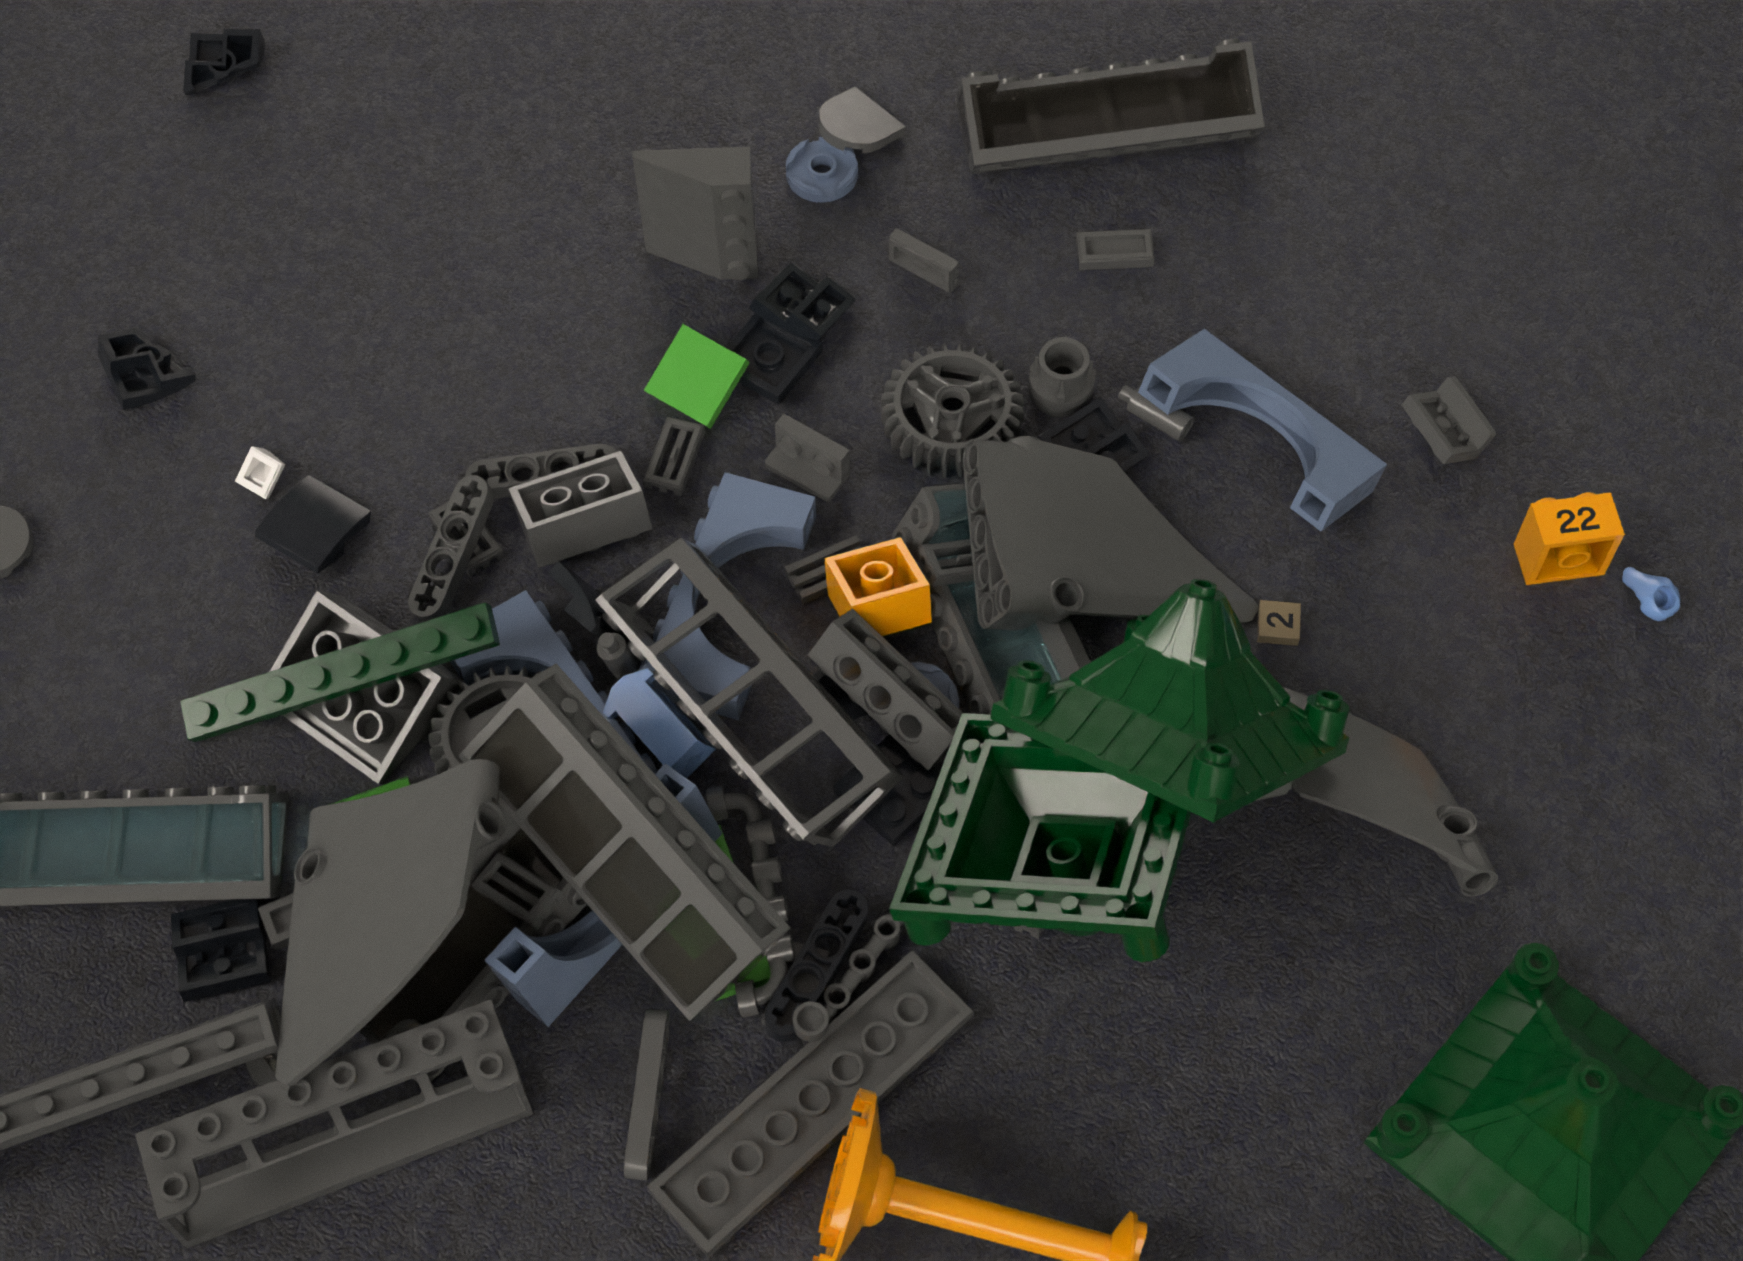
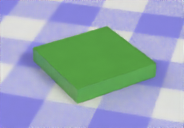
M682 324L644 391L711 429L750 362Z

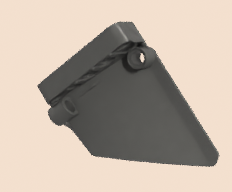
M1033 436L1016 437L1007 442L970 439L966 443L963 453V470L979 624L983 629L1018 631L1028 628L1039 619L1048 624H1058L1071 614L1126 618L1150 615L1182 585L1189 584L1192 579H1204L1215 583L1217 590L1225 594L1241 624H1247L1253 620L1258 611V604L1198 552L1153 506L1112 458L1041 441ZM1056 596L1061 600L1062 604L1059 603Z
M483 759L470 760L443 773L399 789L361 799L320 806L310 812L307 848L299 857L294 870L295 885L275 1072L276 1079L288 1086L295 1085L362 1029L409 982L461 919L465 911L475 851L503 838L507 832V819L502 809L498 806L500 767L496 763Z

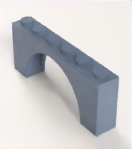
M1206 329L1201 330L1150 363L1138 393L1167 415L1190 406H1222L1250 414L1277 430L1295 449L1304 469L1305 479L1290 508L1321 532L1370 495L1387 466L1384 461Z
M724 472L720 485H714L708 498V508L710 509L706 519H699L694 540L696 541L695 545L704 552L717 568L742 553L759 548L792 547L804 550L816 520L815 496ZM682 571L681 574L683 576L679 585L674 584L669 592L667 608L669 610L665 620L660 618L656 624L653 634V641L655 643L695 615L700 591ZM697 628L664 652L667 658L706 702L750 670V666L732 660L717 650L707 640L700 628ZM647 659L641 661L639 671L647 668L652 671L655 670ZM656 680L652 682L654 684L653 689L663 691L673 702L677 703L680 700V697L673 689L669 691ZM752 685L715 711V713L739 720Z
M526 590L492 609L500 641L499 646L449 661L458 676L464 680L463 683L468 686L474 684V672L481 679L488 678L490 667L494 669L497 675H504L507 665L510 666L512 674H519L525 666L528 675L534 676L537 672H543L557 663L654 774L658 772L647 753L640 755L633 746L636 743V739L629 726L624 721L618 724L615 718L610 720L605 716L603 710L608 696L603 690L599 693L595 691L590 684L594 680L586 664L582 660L575 662L570 655V652L573 650L562 630L555 632L549 624L552 619L547 608L541 600L534 603ZM582 782L558 806L583 836L602 826L594 814V804L597 796L585 782ZM558 785L549 797L558 806L573 788Z
M665 763L655 775L715 842L722 834V831L699 789L694 783ZM637 842L620 879L651 913L675 887V884ZM592 910L574 925L549 936H528L514 927L484 961L516 1001L549 1027L623 944Z

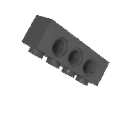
M854 609L834 620L807 656L818 665L825 675L831 677L854 703L860 705L874 718L883 731L896 739L915 761L921 763L927 770L931 769L946 757L963 712Z

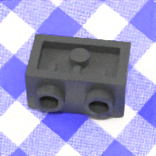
M783 413L775 423L776 447L766 458L765 468L818 498L830 502L851 475L850 450Z

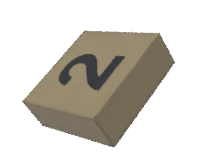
M1260 600L1258 606L1257 642L1298 646L1300 640L1301 603Z

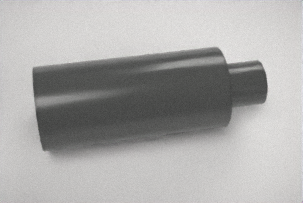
M1128 385L1123 386L1118 398L1128 403L1127 411L1179 442L1186 437L1194 423L1193 416L1181 409L1167 415L1138 393L1140 387L1135 390Z
M604 633L599 637L597 653L618 681L624 675L639 671L641 661L630 651L626 640L620 634Z

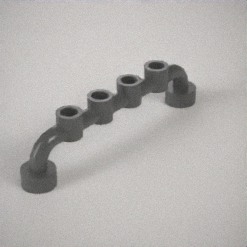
M723 785L706 789L708 808L716 821L729 819L731 809H739L744 812L757 891L784 921H789L785 896L776 897L774 883L783 882V876L778 856L769 857L768 845L777 843L772 818L763 820L759 804L749 795L741 792L726 793ZM791 935L783 936L766 954L770 967V978L764 986L756 988L754 980L735 983L736 998L742 1018L760 1015V1005L771 1001L788 972L787 962L795 961L796 955Z
M890 912L888 915L879 917L874 923V934L864 948L858 949L851 954L849 969L838 983L831 984L826 988L824 1003L821 1005L817 1002H805L796 1008L793 1014V1027L800 1039L814 1042L826 1035L832 1020L851 1005L850 995L858 984L866 983L874 977L875 961L884 949H891L898 944L900 940V926L903 924V921H893ZM883 929H891L894 933L891 935H883L880 933V931H882ZM861 962L869 965L868 968L863 970L855 966ZM837 996L845 999L840 1004H834L830 1001L833 997Z

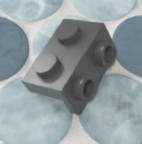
M1455 376L1447 377L1437 391L1411 394L1402 403V407L1411 418L1413 425L1419 429L1431 446L1434 455L1443 464L1476 459L1496 436V432Z

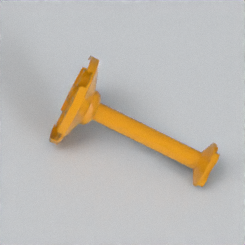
M859 1088L851 1110L861 1112V1116L852 1115L847 1135L842 1136L818 1232L821 1233L819 1245L826 1247L825 1254L813 1255L812 1261H840L861 1228L877 1225L883 1220L886 1213L1061 1261H1139L1148 1226L1146 1222L1138 1221V1214L1135 1211L1130 1210L1111 1234L895 1176L896 1168L893 1161L888 1155L882 1153L876 1092Z

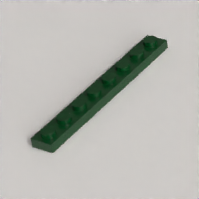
M484 602L180 700L187 739L193 742L202 741L499 646L500 641L492 606Z

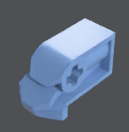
M647 668L624 675L611 687L603 713L610 720L620 716L663 765L666 763L682 776L688 778L716 748L663 691L653 689L654 684L652 682L655 678L653 677L652 670Z

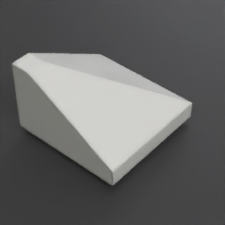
M251 446L235 482L259 496L269 499L285 464L270 451Z

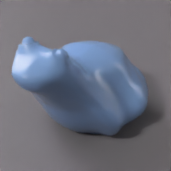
M1633 567L1624 569L1622 581L1634 591L1636 597L1640 600V610L1647 617L1655 621H1663L1673 616L1679 610L1680 593L1669 578L1649 575Z

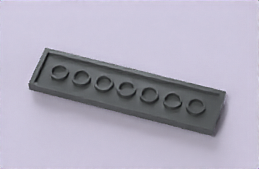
M912 950L829 1024V1029L823 1038L807 1043L647 1186L648 1192L709 1258L848 1131L852 1115L861 1116V1112L851 1110L859 1088L876 1092L877 1102L879 1103L973 1017V1010Z

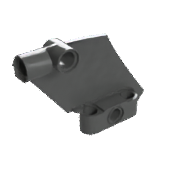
M1283 687L1291 696L1290 702L1304 710L1308 696ZM1348 713L1343 733L1350 737L1346 753L1255 800L1259 801L1286 795L1288 790L1292 789L1293 792H1298L1300 797L1354 815L1434 850L1440 859L1448 863L1461 892L1466 896L1472 897L1485 894L1492 890L1498 882V875L1476 833V817L1466 808L1459 807L1424 753L1403 739Z

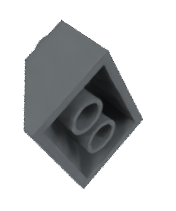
M622 451L508 488L527 543L538 568L556 564L557 561L562 562L564 559L584 552L596 551L604 545L622 539L634 538L640 533L652 529L643 491Z

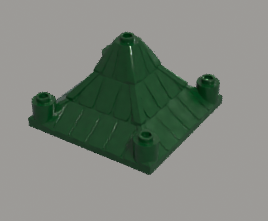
M1192 579L1189 584H1184L1173 592L1150 615H1139L1137 619L1127 622L1122 644L1072 673L1069 677L1051 683V675L1038 662L1024 660L1020 661L1018 665L1011 666L1008 669L1003 699L993 703L990 717L993 721L1212 822L1227 816L1346 753L1350 738L1343 734L1350 709L1349 705L1343 701V697L1333 691L1320 690L1317 694L1307 697L1304 710L1291 703V696L1251 653V646L1242 624L1225 594L1217 590L1215 583L1204 579Z
M962 713L889 908L893 921H903L910 940L922 946L936 944L947 937L951 930L952 921L1016 927L1023 925L1030 928L1055 929L1075 936H1092L1099 931L1120 934L1127 956L1135 961L1149 962L1165 954L1170 946V938L1163 913L1192 812L990 719L991 714Z
M1540 943L1525 944L1518 949L1511 963L1399 1100L1386 1110L1381 1121L1366 1138L1364 1144L1509 1261H1639L1731 1137L1743 1125V1094L1731 1086L1719 1085L1709 1090L1703 1084L1698 1083L1691 1075L1670 1059L1665 1058L1658 1050L1638 1035L1632 1033L1625 1025L1606 1011L1600 1009L1593 1001L1558 976L1559 962L1556 954L1549 947Z

